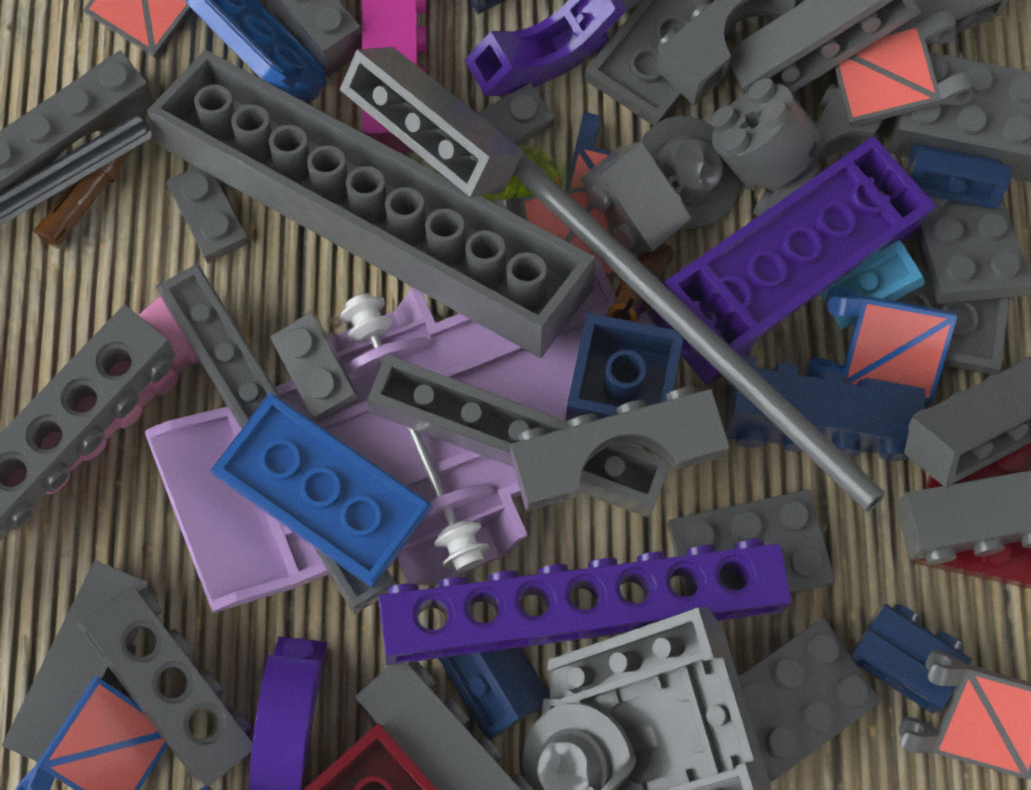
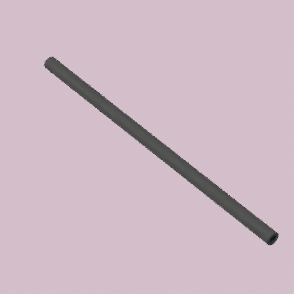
M478 114V115H479L480 117H482L485 121H487L490 125H492L495 129H497L500 133H502V132H501L488 118H486L483 114ZM523 152L512 174L866 512L874 509L883 500L886 493Z

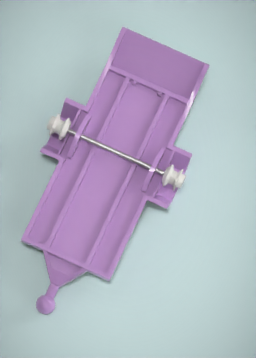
M595 259L593 291L542 358L462 314H457L435 323L423 293L412 288L397 309L384 316H381L379 313L385 306L384 298L373 297L369 293L353 297L345 304L346 309L340 314V319L344 323H353L354 327L338 334L326 332L360 398L318 422L312 418L293 380L275 387L284 402L432 504L433 508L397 556L407 583L433 586L441 580L461 575L507 555L528 534L512 500L521 495L514 467L369 412L367 399L385 355H391L565 421L567 402L586 313L607 316L608 309L616 300L615 293L599 259ZM647 312L640 315L638 323L656 326L646 314ZM713 313V314H712V319L714 320V319H716L717 317H716L715 314ZM227 406L169 420L145 431L212 613L288 591L329 575L312 545L210 473V469L241 431ZM628 444V445L634 446V447H636V448L639 447V446H641V445H636V444Z

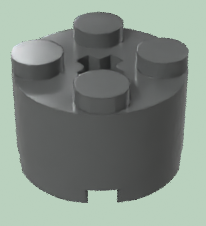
M770 78L760 79L755 82L747 93L735 100L730 106L718 109L710 121L711 126L714 128L712 135L714 149L748 189L757 191L755 186L765 185L769 190H772L794 180L813 160L809 152L814 142L819 147L821 141L819 128L790 90L783 85L774 84Z

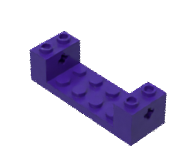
M873 136L664 281L663 284L738 355L746 356L761 336L875 253L898 240H901L902 243L909 240L936 205ZM650 306L646 314L657 327L675 330ZM713 313H714L715 316L717 317V318L714 319V320L712 319V314H713ZM683 338L680 355L705 385L709 386L720 378L722 374Z

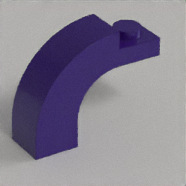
M568 0L550 17L531 27L517 31H490L468 55L465 62L485 96L510 95L529 83L535 88L572 70L610 40L606 31L627 9L622 0Z
M278 636L274 653L268 656L259 696L251 752L249 790H304L308 786L312 724L317 695L327 659V642Z

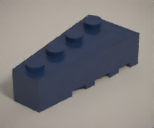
M740 355L847 457L858 456L860 452L879 453V458L887 461H904L909 458L904 453L909 433L908 426L912 417L920 410L925 409V388L871 378L859 380L857 385L848 384L849 380L846 376H843V373L827 370L808 377L800 375L797 372V365L778 362L775 364L774 369L755 367V357ZM728 381L724 423L727 439L735 440V443L742 447L756 448L764 446V443L783 444V448L788 451L803 452Z

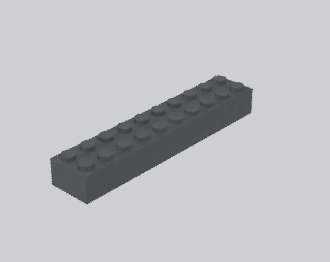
M204 50L147 110L158 146L539 358L544 356L594 289L595 256L482 196L469 197L439 173L207 50Z

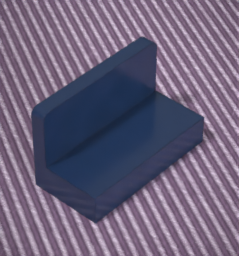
M914 144L909 152L907 174L927 196L998 209L1011 181L1012 166L1003 165L1002 161Z
M521 647L438 658L484 736L489 741L503 734L524 717L542 709L543 699L549 698V692Z

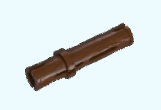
M135 148L68 186L45 218L34 228L33 232L44 242L58 249L99 193L109 182L114 183L119 177L117 171Z
M666 244L662 252L658 251V247L653 252L642 253L639 259L659 280L673 258V250L668 244ZM622 280L616 289V300L608 309L607 317L621 318L638 323L640 315L646 312L650 305Z

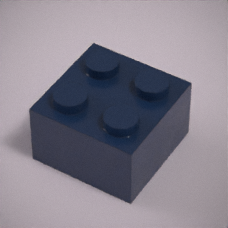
M586 313L567 402L565 421L568 422L575 417L590 413H596L598 420L617 415L616 409L619 406L636 400L644 399L648 406L667 401L665 395L674 390L684 337L672 329Z

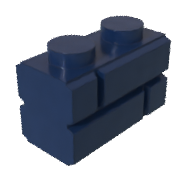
M885 603L872 617L851 651L850 656L857 666L931 714H934L945 706L956 686H940L928 680L929 670L926 669L925 665L928 655L931 651L938 650L966 664H970L972 658L961 652L964 646L953 636L941 631L934 635L920 626V617L911 609L900 604H894L892 608Z

